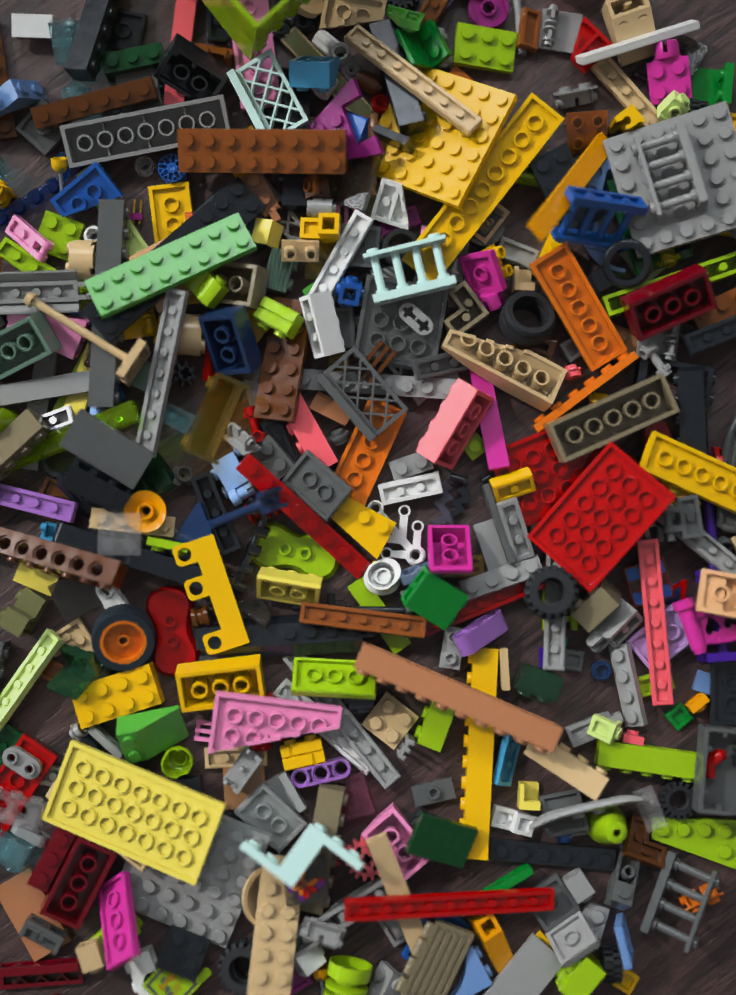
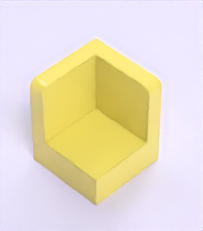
M256 218L251 237L257 244L278 248L284 226L274 220Z
M518 780L517 807L519 810L540 811L541 802L538 799L539 783L537 781Z

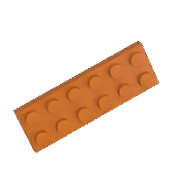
M566 242L528 264L590 371L593 372L628 350Z
M367 400L362 412H370L371 400ZM374 400L373 413L385 414L386 402ZM388 404L387 414L396 415L401 411V409ZM407 412L371 442L368 441L357 426L355 427L335 470L337 475L355 489L349 498L365 506ZM364 414L370 420V415ZM372 416V424L377 430L384 425L385 416ZM387 416V422L393 417Z

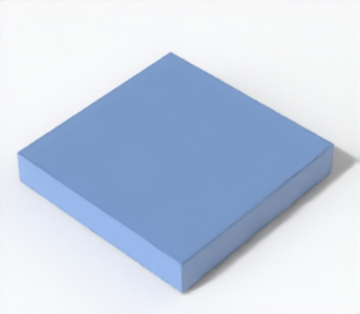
M623 912L616 913L614 930L624 970H628L633 967L634 950L625 914Z

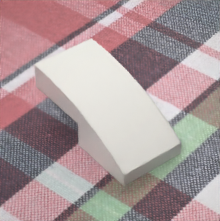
M494 804L490 815V826L532 837L533 830H529V825L537 817Z

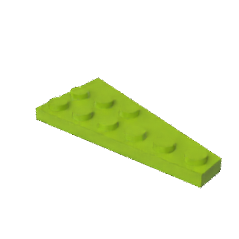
M650 816L651 839L736 869V818L687 817L688 819L685 820L683 818L676 820L666 816Z

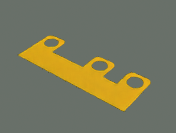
M211 534L175 546L172 552L178 566L183 567L198 562L202 572L201 576L185 581L184 587L188 598L191 601L210 596L221 630L203 636V643L207 653L213 655L250 643L214 535ZM187 548L191 551V558L188 561H181L178 558V551L180 549ZM193 582L202 584L203 591L201 594L193 595L190 592L189 587ZM217 636L220 638L221 646L218 649H211L208 646L210 637Z

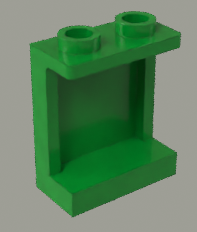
M424 565L400 599L404 606L445 631L448 626L453 624L459 610L466 606L469 596L463 589H458L435 573H429V567Z

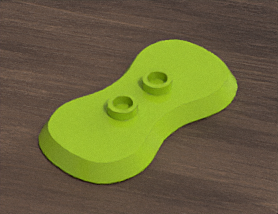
M267 522L266 527L270 528L268 537L260 539L258 545L262 546L261 553L258 558L254 556L252 558L256 565L259 567L271 566L277 569L288 568L302 574H316L319 577H323V581L335 574L339 562L308 534L293 532L277 522Z

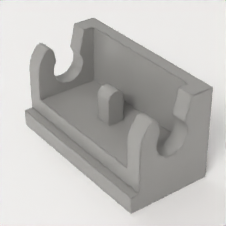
M247 745L223 777V783L231 786L233 792L238 795L262 762L264 756Z

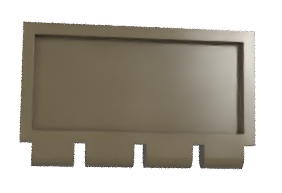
M435 918L434 921L427 919L421 932L426 938L419 936L412 951L417 957L410 955L403 970L408 976L402 974L395 987L400 992V995H447L475 936L473 931L439 918Z

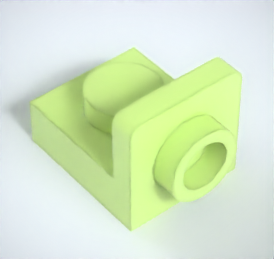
M595 713L593 714L587 734L611 744L620 739L623 732L621 728L623 722L620 720L614 722Z

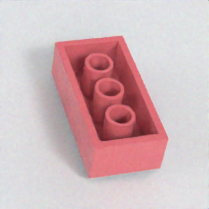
M458 378L451 386L448 397L440 405L438 414L430 422L425 436L420 439L416 452L435 464L453 470L495 398Z

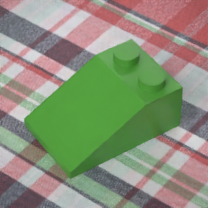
M179 705L117 717L116 737L125 760L129 763L149 760L189 737Z

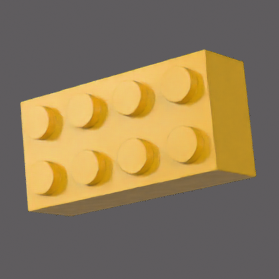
M261 654L177 665L175 677L182 713L214 709L216 690L266 696Z
M153 661L143 664L138 668L121 671L69 689L81 729L134 713L165 701Z

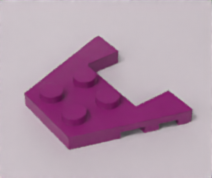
M354 78L348 81L309 126L310 129H348V161L385 154L378 136L374 135L360 144L356 138L345 107L363 97L357 80Z

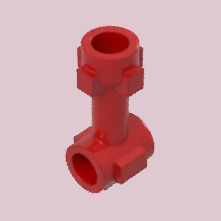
M250 406L243 409L244 419H249L252 429L251 436L259 444L266 437V434L260 430L257 419L253 417L255 406Z

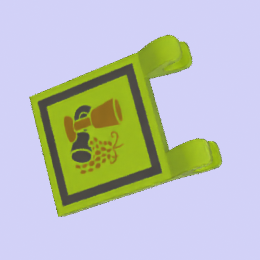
M204 967L198 973L195 982L157 968L141 986L150 995H192L212 972L209 968Z

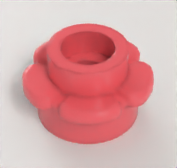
M577 364L565 367L567 369L566 380H573L582 376V367H577Z

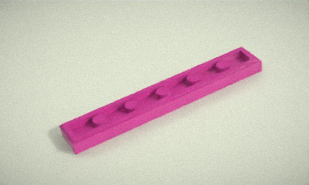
M469 369L471 384L495 398L480 422L488 470L509 468L510 464L494 385Z

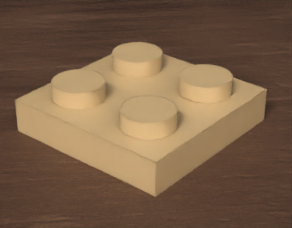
M386 691L361 725L394 750L419 716Z

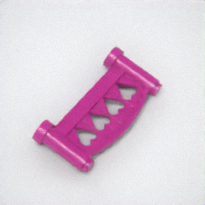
M693 597L672 603L674 611L679 614L691 651H694L695 655L706 652L707 645L736 642V625L731 624L727 628L724 625L725 617L695 611L696 604ZM708 616L720 625V630L718 632L713 631L710 635L706 633Z

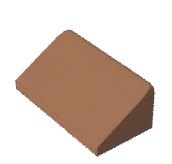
M320 391L317 392L309 409L346 427L350 420L346 413L332 397Z

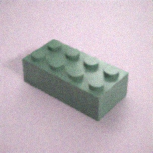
M38 311L0 331V380L62 348L42 311Z

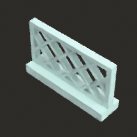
M268 49L237 70L231 69L227 72L256 129H273L275 121L283 123V129H299L310 122L292 87H289V81L271 49ZM268 57L273 61L270 70L261 68L263 60ZM249 69L256 70L253 81L246 80L243 73ZM260 72L269 74L266 85L257 83ZM273 75L282 78L280 88L270 86ZM256 86L265 88L262 99L254 96ZM269 89L279 92L276 103L267 101ZM283 93L290 94L292 97L289 106L280 104ZM265 104L275 106L272 117L264 115ZM279 107L288 109L285 120L276 118ZM292 110L300 112L303 119L296 123L289 122Z

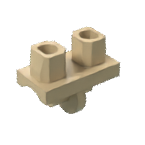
M282 239L281 262H319V240Z

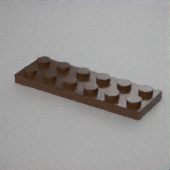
M274 297V301L292 309L304 318L299 299ZM305 320L293 340L287 337L285 340H282L274 335V330L269 328L253 415L255 419L295 423L309 344Z

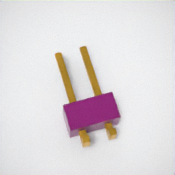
M134 199L133 213H131L130 219L133 224L134 221H139L138 224H141L144 218L143 213H141L142 200H140V212L135 213L136 200Z

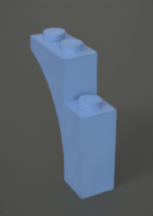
M9 79L0 86V117L21 108L37 105L42 98L46 101L47 98L39 81Z
M472 942L465 955L462 975L450 995H475L479 991L493 985L491 981L493 973L488 964H483L481 958L484 956L479 946H474Z

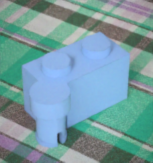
M231 452L211 464L213 466L211 472L216 480H221L223 484L221 490L225 497H230L234 506L237 507L243 503V500L256 494L253 484L235 469L240 462L235 453Z

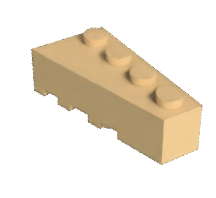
M562 742L556 745L553 753L547 751L546 754L534 749L533 744H528L523 754L595 801L610 779L607 776L608 772L599 766L594 768L588 764L589 760L580 754L575 756L570 752L571 748Z

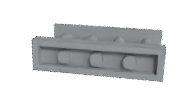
M684 120L675 122L674 131L671 134L641 144L638 135L633 137V144L630 145L633 157L637 156L651 201L648 204L651 216L655 215L656 220L660 221L663 210L691 201L693 203L697 202L698 208L707 206L709 198ZM672 142L678 143L680 150L677 154L646 163L644 151ZM677 162L685 164L686 170H684V173L654 183L652 182L649 171ZM685 181L691 183L693 190H690V193L660 203L658 202L655 191Z

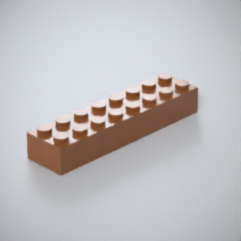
M177 129L179 172L348 173V129Z

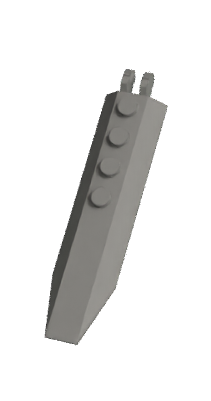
M76 270L0 272V315L34 314L40 311L34 306L28 308L23 303L25 296L29 292L36 293L38 300L60 313L79 312L81 300L92 299L90 293L80 295V287H86L84 281L79 282Z

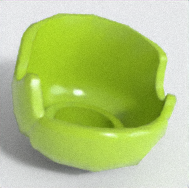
M179 745L167 749L161 759L162 772L166 777L174 780L187 775L194 764L193 754L190 750Z

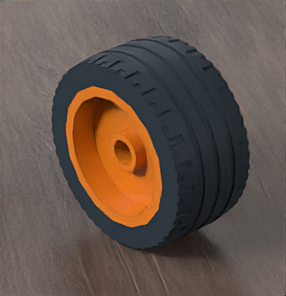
M117 604L105 609L96 619L92 628L91 645L93 652L100 663L110 669L127 671L138 668L148 660L155 646V628L151 618L144 610L130 604Z

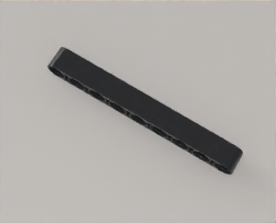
M58 520L52 538L53 542L119 560L126 566L182 584L186 580L202 575L200 566L197 563L180 567L176 564L175 558L172 555L151 550L150 548L89 530L66 521ZM227 573L231 588L233 590L236 577ZM193 582L190 585L191 587L203 590V586L199 582Z

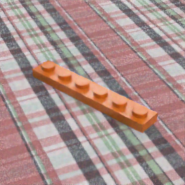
M625 351L617 357L618 362L612 366L609 363L600 370L602 374L596 379L592 376L583 383L585 387L580 391L576 388L566 395L569 399L564 403L558 401L550 407L552 411L545 416L542 413L533 420L535 424L531 427L536 433L544 429L543 424L560 417L639 358L635 351L631 353Z

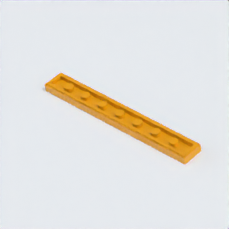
M603 132L596 135L527 224V227L540 241L546 239L570 207V202L564 193L567 185L584 188L607 158L603 145V140L607 139Z

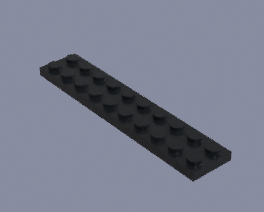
M237 177L152 250L236 213H239L245 226H247L265 211L266 207L246 184ZM166 291L103 320L94 301L82 309L81 313L111 344L165 297Z

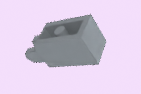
M621 598L620 605L601 621L589 637H587V646L591 647L592 652L597 654L602 652L608 645L618 647L644 619L636 609Z

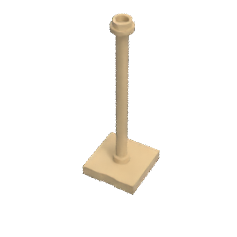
M27 293L23 300V303L28 308L34 306L122 360L123 363L116 372V375L128 387L151 354L147 343L140 338L128 354L38 300L36 293Z

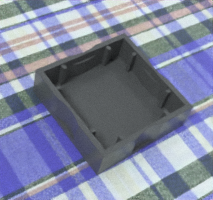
M699 724L692 798V809L698 813L726 816L736 815V766L733 765L732 761L734 759L731 758V754H734L732 748H736V727ZM715 749L724 750L727 758L716 766V778H705L707 755Z

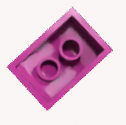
M428 525L427 557L429 573H473L469 525Z

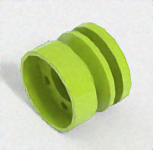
M350 955L331 956L327 970L329 978L325 981L326 987L324 988L323 995L368 994V986L366 984L371 979L372 964L364 959Z

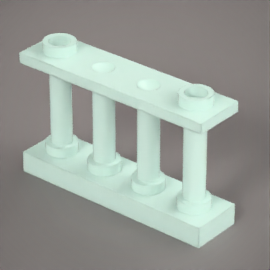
M433 233L428 235L426 239L381 250L371 248L363 254L364 263L371 261L377 291L376 294L372 295L375 307L456 287L455 275L450 276L446 271L440 244L446 243L445 234ZM432 246L439 276H437V279L429 281L426 278L420 249ZM412 251L418 281L417 284L409 286L405 281L399 254ZM391 256L398 286H396L397 289L388 291V288L385 287L379 259Z

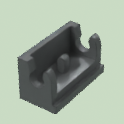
M31 913L18 936L21 938L26 937L47 948L55 956L69 932Z

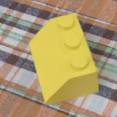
M261 566L257 575L256 598L300 606L302 601L319 603L323 577H319L316 574H302L294 570L285 571L271 566Z

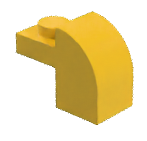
M319 213L318 218L301 217L300 239L319 240L322 243L340 240V213Z

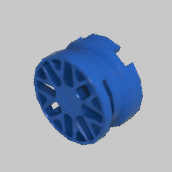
M167 154L159 161L158 172L166 184L180 183L187 180L188 172H179L177 154Z

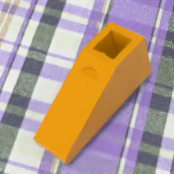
M493 914L472 915L467 919L499 974L513 957L505 935Z

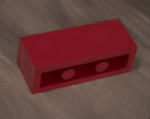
M58 826L55 828L27 882L28 885L44 893L47 892L76 834Z

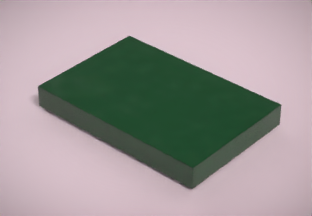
M420 812L405 851L407 854L463 868L479 830L471 825Z

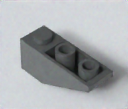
M625 840L621 843L615 861V869L611 873L604 900V905L621 911L632 907L640 862L622 856Z

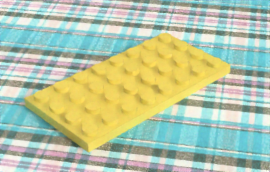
M71 740L42 820L195 886L199 880L227 804L84 743Z

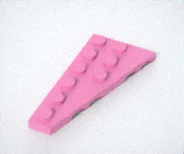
M216 690L208 754L225 749L231 750L235 747L278 741L287 737H298L302 734L339 729L342 706Z

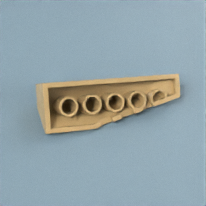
M453 329L448 331L441 348L471 371L506 393L542 412H545L553 404L567 369L527 349L523 351L514 348L512 345H501L494 343L495 341L479 339L475 335Z

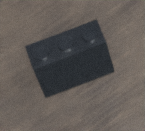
M176 33L167 47L154 73V77L190 100L217 96L228 80L227 72L230 71V67Z

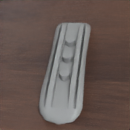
M618 795L548 811L538 816L529 825V830L572 816L573 819L585 817L584 813L592 811L593 815L606 812L605 808L627 803H650V801L637 795Z

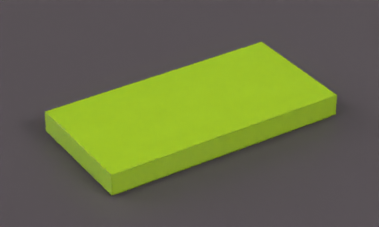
M294 657L291 695L376 700V676L369 674L366 677L357 673V668L353 667L356 660Z

